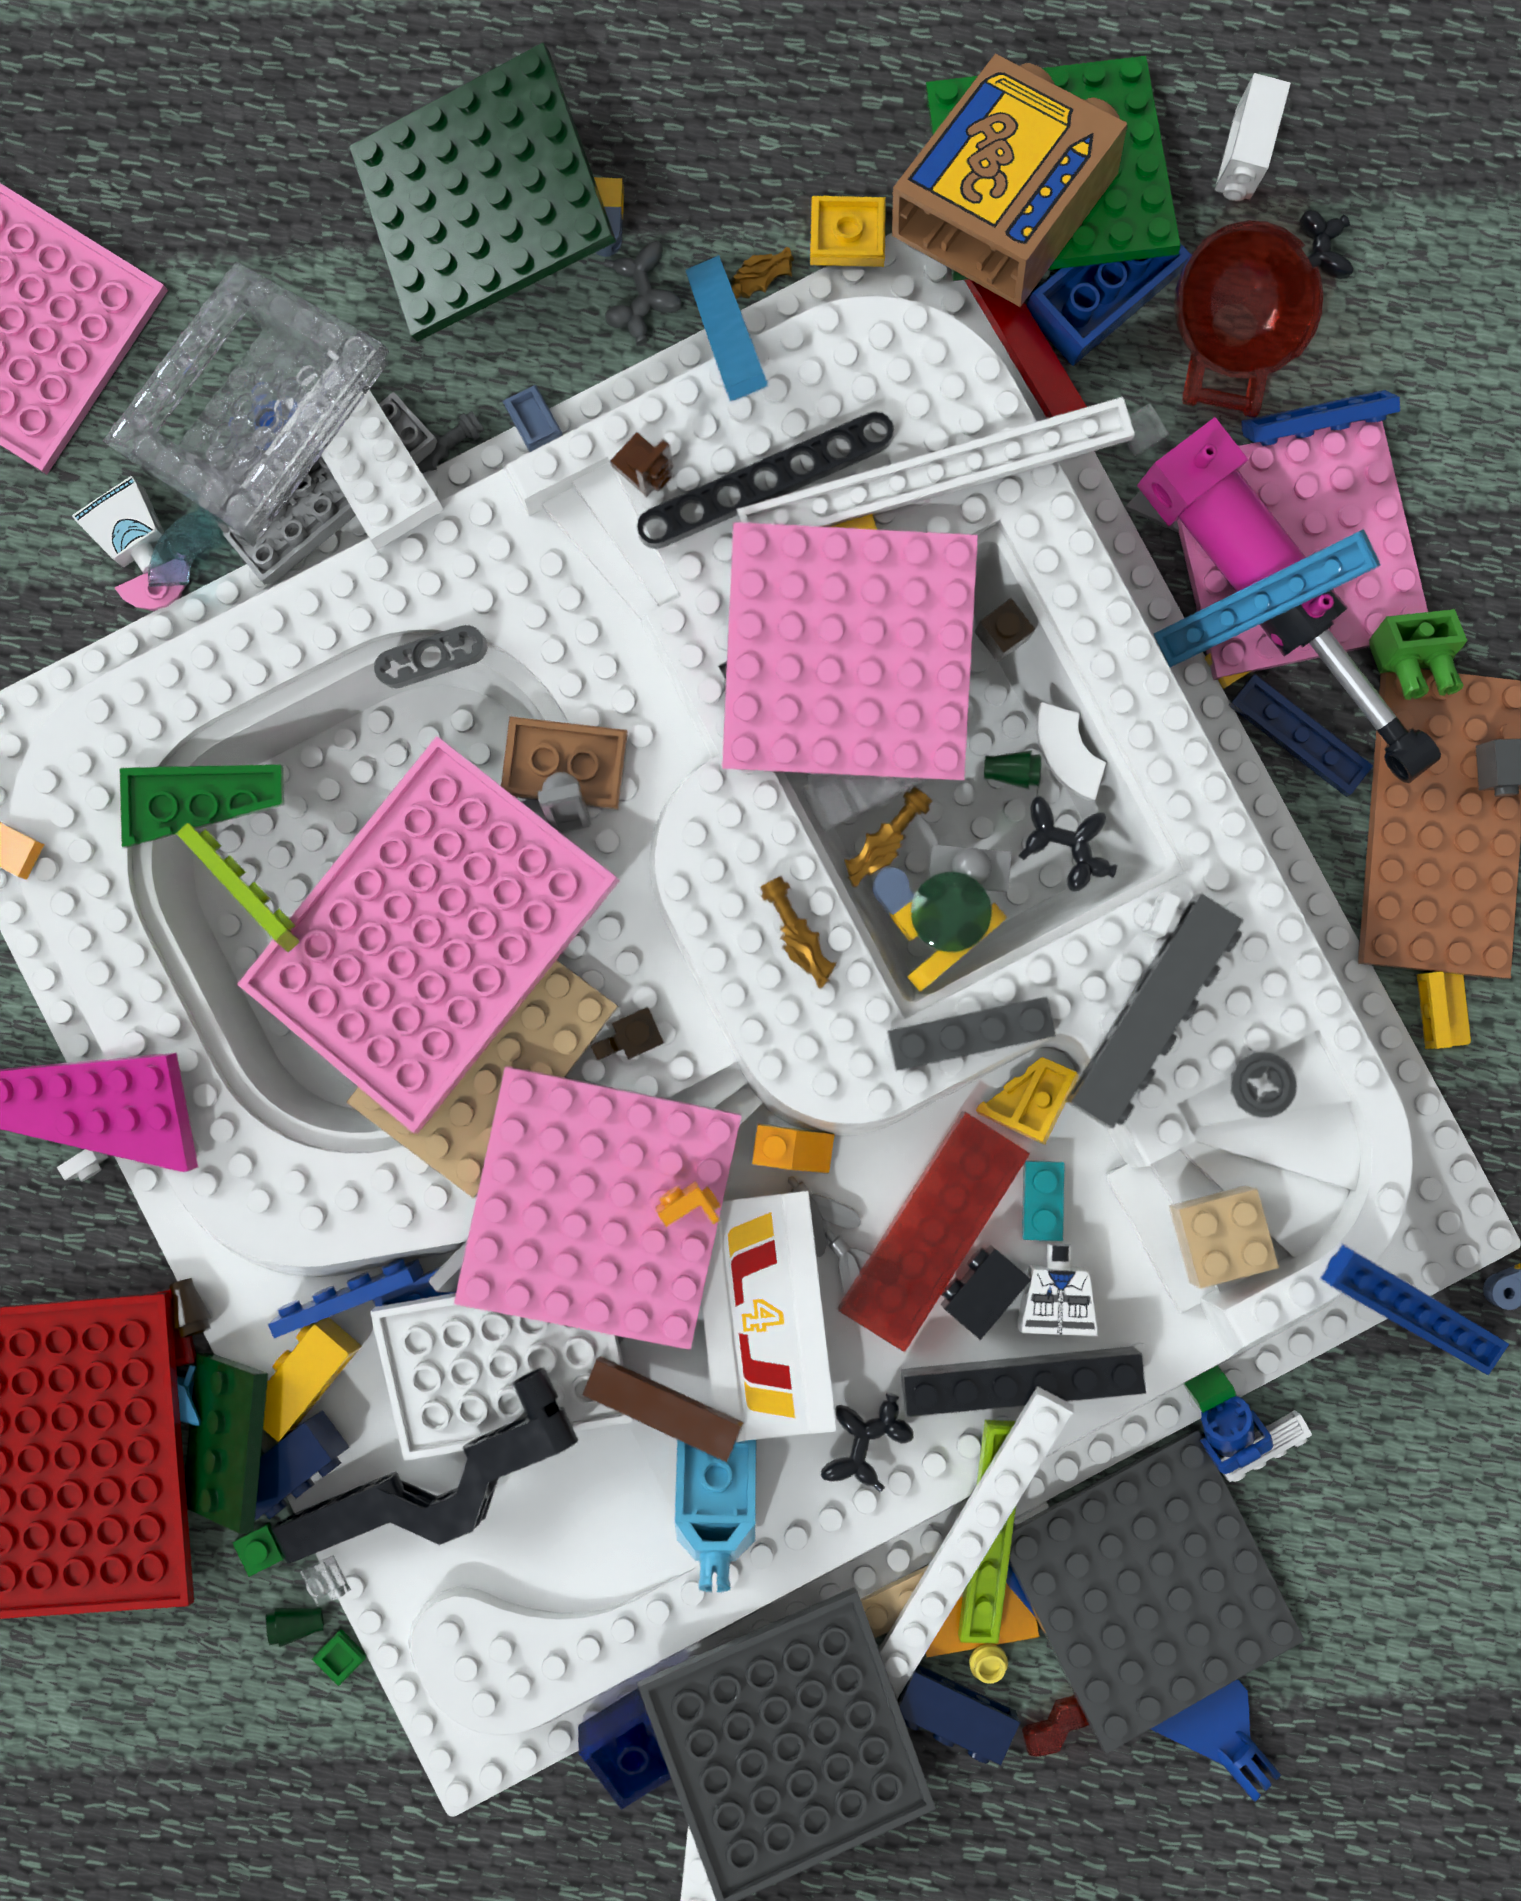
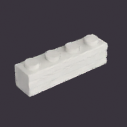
M1294 1410L1266 1426L1274 1443L1273 1448L1245 1467L1238 1468L1229 1474H1223V1476L1229 1482H1237L1246 1476L1245 1473L1250 1470H1258L1264 1467L1266 1461L1271 1458L1282 1457L1287 1453V1449L1295 1445L1297 1447L1308 1441L1307 1438L1312 1436V1433L1301 1414ZM1259 1431L1255 1432L1253 1444L1264 1439ZM1217 1454L1222 1462L1230 1458Z

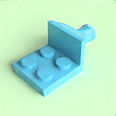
M677 1440L675 1498L677 1541L695 1561L700 1563L698 1589L704 1592H712L713 1573H717V1592H726L731 1589V1582L729 1581L731 1561H736L755 1542L756 1440L736 1442L727 1462Z

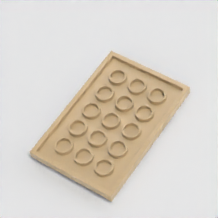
M556 960L418 1134L412 1133L359 1087L346 1103L469 1196L475 1198L478 1194L505 1065L566 1078L619 1006Z

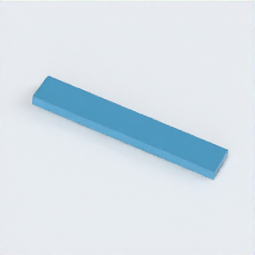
M1363 529L1153 635L1170 668L1379 567L1381 564Z

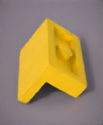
M1444 972L1417 974L1425 1049L1469 1045L1471 1043L1464 976Z

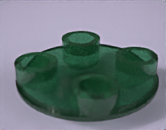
M959 872L939 873L927 879L916 891L911 905V919L919 939L932 948L944 952H959L977 944L986 934L992 917L991 902L985 889L972 877Z

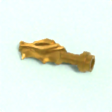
M786 247L777 255H752L748 260H745L741 268L736 271V275L731 279V287L736 300L739 297L748 299L756 291L766 293L769 284L778 276L789 275L792 277V262L794 258L791 255V249Z
M913 787L910 792L906 791L902 796L905 799V805L890 822L891 824L881 823L878 832L874 834L866 833V841L860 854L850 860L844 859L849 874L846 878L850 880L853 887L856 888L866 875L870 876L875 871L891 865L893 859L899 856V852L895 851L903 847V844L900 843L901 840L905 839V834H902L903 831L907 828L909 822L915 818L916 814L920 815L923 813L926 815L930 810L929 805L933 802L921 790Z
M779 876L760 886L763 893L761 897L763 901L773 902L784 924L779 929L784 933V935L781 934L780 939L787 944H783L782 948L788 953L789 959L798 964L807 974H811L818 989H822L827 982L831 981L828 977L831 975L837 962H830L823 956L819 945L820 932L811 931L807 926V919L797 918L798 916L786 896L789 894L787 890L791 887L788 881L784 882L782 876Z

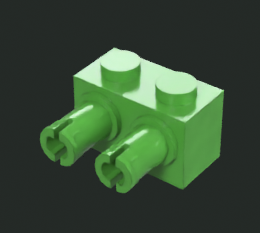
M1455 609L1387 616L1369 639V647L1379 673L1395 672L1402 686L1405 699L1411 700L1412 697L1417 699L1428 693L1429 688L1422 675L1421 668L1430 669L1435 679L1438 693L1441 696H1445L1446 693L1448 695L1454 694L1463 688V683L1457 673L1453 659L1466 644L1467 638Z

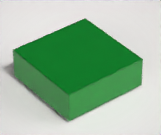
M1218 1365L1184 1383L1185 1389L1202 1413L1237 1395L1233 1385Z
M340 1629L314 1655L312 1660L339 1687L367 1658V1655Z

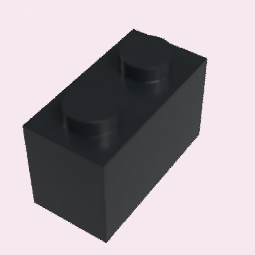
M992 1245L986 1250L982 1247L979 1248L967 1263L970 1270L961 1280L955 1277L941 1294L945 1298L941 1303L944 1310L979 1340L984 1337L1032 1280Z

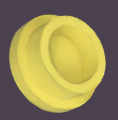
M984 1644L972 1652L969 1666L972 1674L984 1683L992 1684L1003 1678L1008 1667V1660L1001 1647L994 1644Z

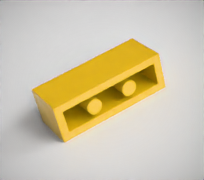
M329 1317L303 1327L295 1337L299 1341L298 1345L292 1352L286 1350L272 1366L276 1372L267 1381L263 1429L277 1442H280L296 1429L362 1347Z

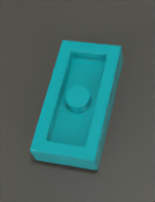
M1023 1160V1240L1063 1241L1065 1162Z

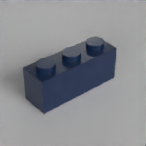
M323 1410L305 1421L260 1457L255 1521L264 1514L270 1520L288 1506L284 1500L288 1495L292 1493L295 1499L315 1485L311 1477L316 1473H319L323 1478L341 1464L338 1456L346 1451L349 1445Z
M918 1664L897 1699L904 1722L908 1728L919 1730V1727H922L932 1732V1736L940 1743L949 1747L957 1744L968 1749L967 1753L972 1758L988 1764L989 1760L999 1765L1002 1764L1020 1725L1016 1710Z

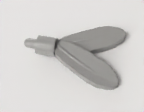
M794 1177L788 1178V1183L793 1188L791 1193L809 1191L816 1257L823 1256L827 1245L823 1219L844 1228L860 1226L861 1220L853 1209L832 1199L812 1194L803 1181L798 1183Z
M832 1231L826 1232L825 1235L830 1241L828 1246L839 1257L843 1293L847 1303L853 1310L860 1311L865 1301L861 1273L884 1282L895 1281L899 1278L897 1269L887 1260L863 1250L850 1248L840 1235L836 1237Z

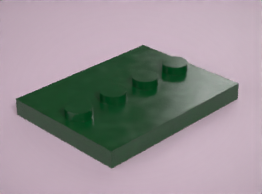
M196 1353L192 1401L201 1419L200 1426L190 1424L185 1471L187 1509L236 1533L254 1532L268 1373L213 1353Z

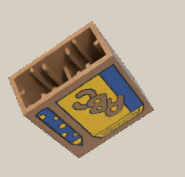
M995 53L893 187L892 236L1021 307L1117 176L1128 123L1121 120L1115 109L1107 102L1098 98L1083 100L1056 86L1049 74L1039 66L1031 63L1018 66Z

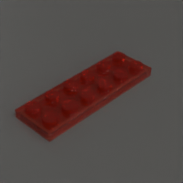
M962 1111L837 1308L839 1312L905 1353L1030 1153L967 1112Z

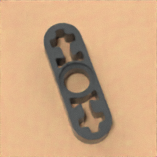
M462 625L382 652L374 664L375 675L388 687L402 688L481 661L487 652V640L477 628L470 625ZM466 636H469L473 641H477V643L472 645V652L469 654L463 649L451 651L455 657L454 660H451L450 652L444 645L448 641L452 648L462 646ZM428 647H437L441 652L439 663L433 667H425L421 662V655ZM408 654H411L412 662L418 670L414 672V669L410 666L402 667L397 670L398 677L396 678L385 672L391 668L390 662L393 660L399 665L410 663L411 660L408 658Z

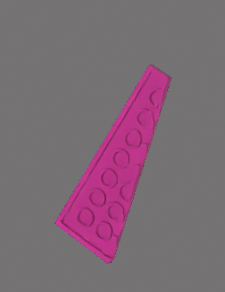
M176 1052L0 1069L1 1130L180 1172H188L198 1168Z

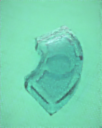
M206 508L189 513L175 521L164 532L150 558L148 568L149 587L187 585L189 583L190 567L194 559L204 551L220 547L221 537L214 508Z

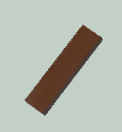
M602 1356L596 1359L582 1394L724 1462L729 1460L744 1422Z

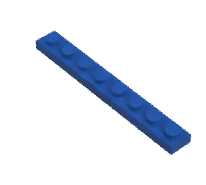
M1344 1244L1331 1257L1327 1264V1269L1320 1278L1336 1290L1486 1375L1490 1374L1509 1346V1343Z

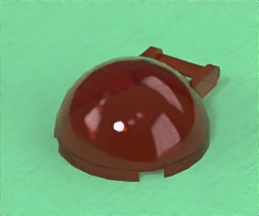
M1253 220L1226 225L1203 240L1191 253L1181 269L1175 288L1174 311L1179 333L1185 346L1191 352L1183 392V404L1195 406L1197 403L1243 411L1244 416L1256 418L1261 410L1268 374L1280 370L1294 358L1300 357L1316 334L1323 307V287L1318 266L1312 267L1308 257L1301 249L1306 245L1287 229L1267 221ZM1205 367L1231 378H1249L1246 396L1203 388L1202 382Z

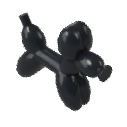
M1308 210L1302 215L1299 223L1305 235L1313 240V254L1298 263L1290 257H1276L1269 252L1266 255L1265 260L1273 264L1274 270L1279 275L1287 278L1285 294L1291 308L1299 307L1306 297L1307 282L1305 275L1313 270L1320 268L1327 275L1337 279H1347L1353 273L1351 262L1343 255L1331 251V239L1338 237L1344 228L1350 226V221L1346 215H1342L1340 219L1333 218L1325 222L1318 212Z
M1037 796L1032 800L1030 812L1036 830L1029 835L1025 843V849L1018 855L1023 861L1030 854L1044 850L1049 842H1054L1071 847L1072 856L1077 863L1067 876V886L1071 891H1079L1086 887L1091 875L1095 877H1105L1107 875L1111 878L1115 877L1117 865H1110L1106 859L1101 857H1092V850L1088 843L1103 829L1106 822V815L1104 813H1096L1087 817L1074 832L1054 826L1053 812L1043 797Z
M886 1393L887 1400L882 1402L879 1408V1418H873L867 1422H864L861 1416L848 1406H836L835 1413L838 1422L848 1433L854 1435L850 1457L834 1459L821 1469L823 1480L831 1482L842 1481L854 1475L860 1483L873 1486L879 1492L883 1491L885 1486L878 1481L875 1469L865 1459L871 1439H877L887 1434L889 1438L900 1444L909 1443L913 1440L914 1432L910 1425L904 1420L897 1419L899 1415V1406L896 1403L899 1399L898 1395Z

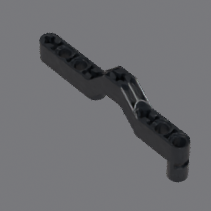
M545 1367L533 1370L512 1383L527 1415L526 1417L485 1433L462 1447L467 1457V1462L457 1488L436 1496L401 1480L398 1473L393 1472L296 1512L271 1527L287 1564L388 1523L397 1525L438 1545L473 1532L474 1528L479 1526L482 1520L486 1519L500 1477L561 1453L578 1442V1437L564 1408L559 1407L555 1400L558 1398V1395Z

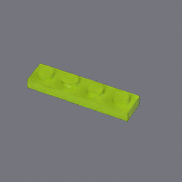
M187 823L176 833L275 942L287 952L291 951L300 942L291 932L296 925L281 909L278 908L274 913L269 909L266 903L271 898L256 882L249 886L241 878L246 871L231 855L225 859L222 858L217 852L222 845L207 829L199 833Z

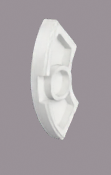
M1041 702L1036 722L1040 752H1042L1055 778L1065 788L1081 798L1093 802L1097 795L1106 762L1093 756L1083 745L1078 730L1079 713Z

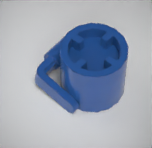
M1234 1396L1204 1413L1201 1412V1422L1205 1437L1200 1442L1217 1469L1223 1474H1229L1238 1468L1245 1467L1259 1459L1261 1455L1270 1451L1274 1446L1269 1431L1256 1413L1250 1410L1249 1405L1238 1396ZM1256 1427L1264 1439L1253 1444ZM1216 1453L1230 1458L1222 1462Z

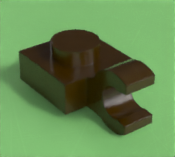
M646 1007L613 1022L612 1026L616 1035L591 1045V1048L598 1061L621 1050H624L629 1060L664 1044V1041L649 1008Z

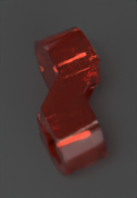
M1075 1695L1056 1700L1047 1720L1026 1725L1022 1729L1026 1750L1030 1756H1045L1060 1752L1068 1732L1089 1725Z

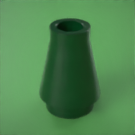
M1032 750L985 756L984 779L995 780L1028 790L1030 786H1040L1042 755L1032 754Z
M275 1608V1612L267 1613L266 1631L269 1645L279 1644V1647H282L315 1632L324 1631L322 1608Z

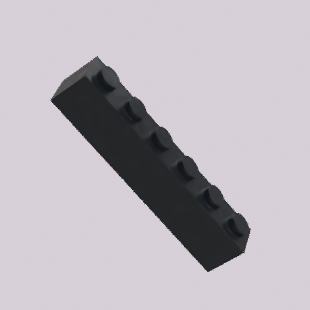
M1133 1346L900 1369L904 1409L908 1417L1025 1406L1037 1386L1064 1401L1146 1394L1142 1353Z

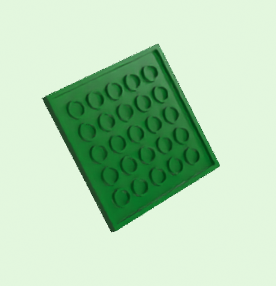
M1146 56L1042 68L1049 74L1056 86L1083 100L1098 98L1107 102L1115 109L1119 118L1128 123L1117 176L1048 270L1178 255L1181 244ZM978 76L926 82V97L932 136ZM951 269L953 281L969 279Z

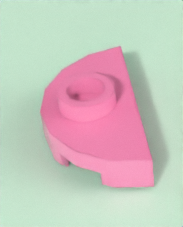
M181 556L114 589L125 602L136 608L149 611L165 608L180 599L181 593L186 586L189 572L185 558Z

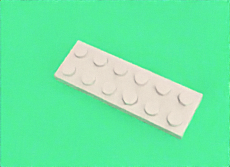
M357 369L338 377L331 384L314 394L308 395L301 402L293 406L377 550L444 510Z

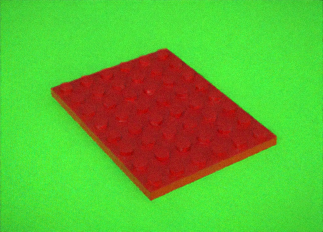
M170 1292L0 1306V1619L185 1607L194 1603V1589Z

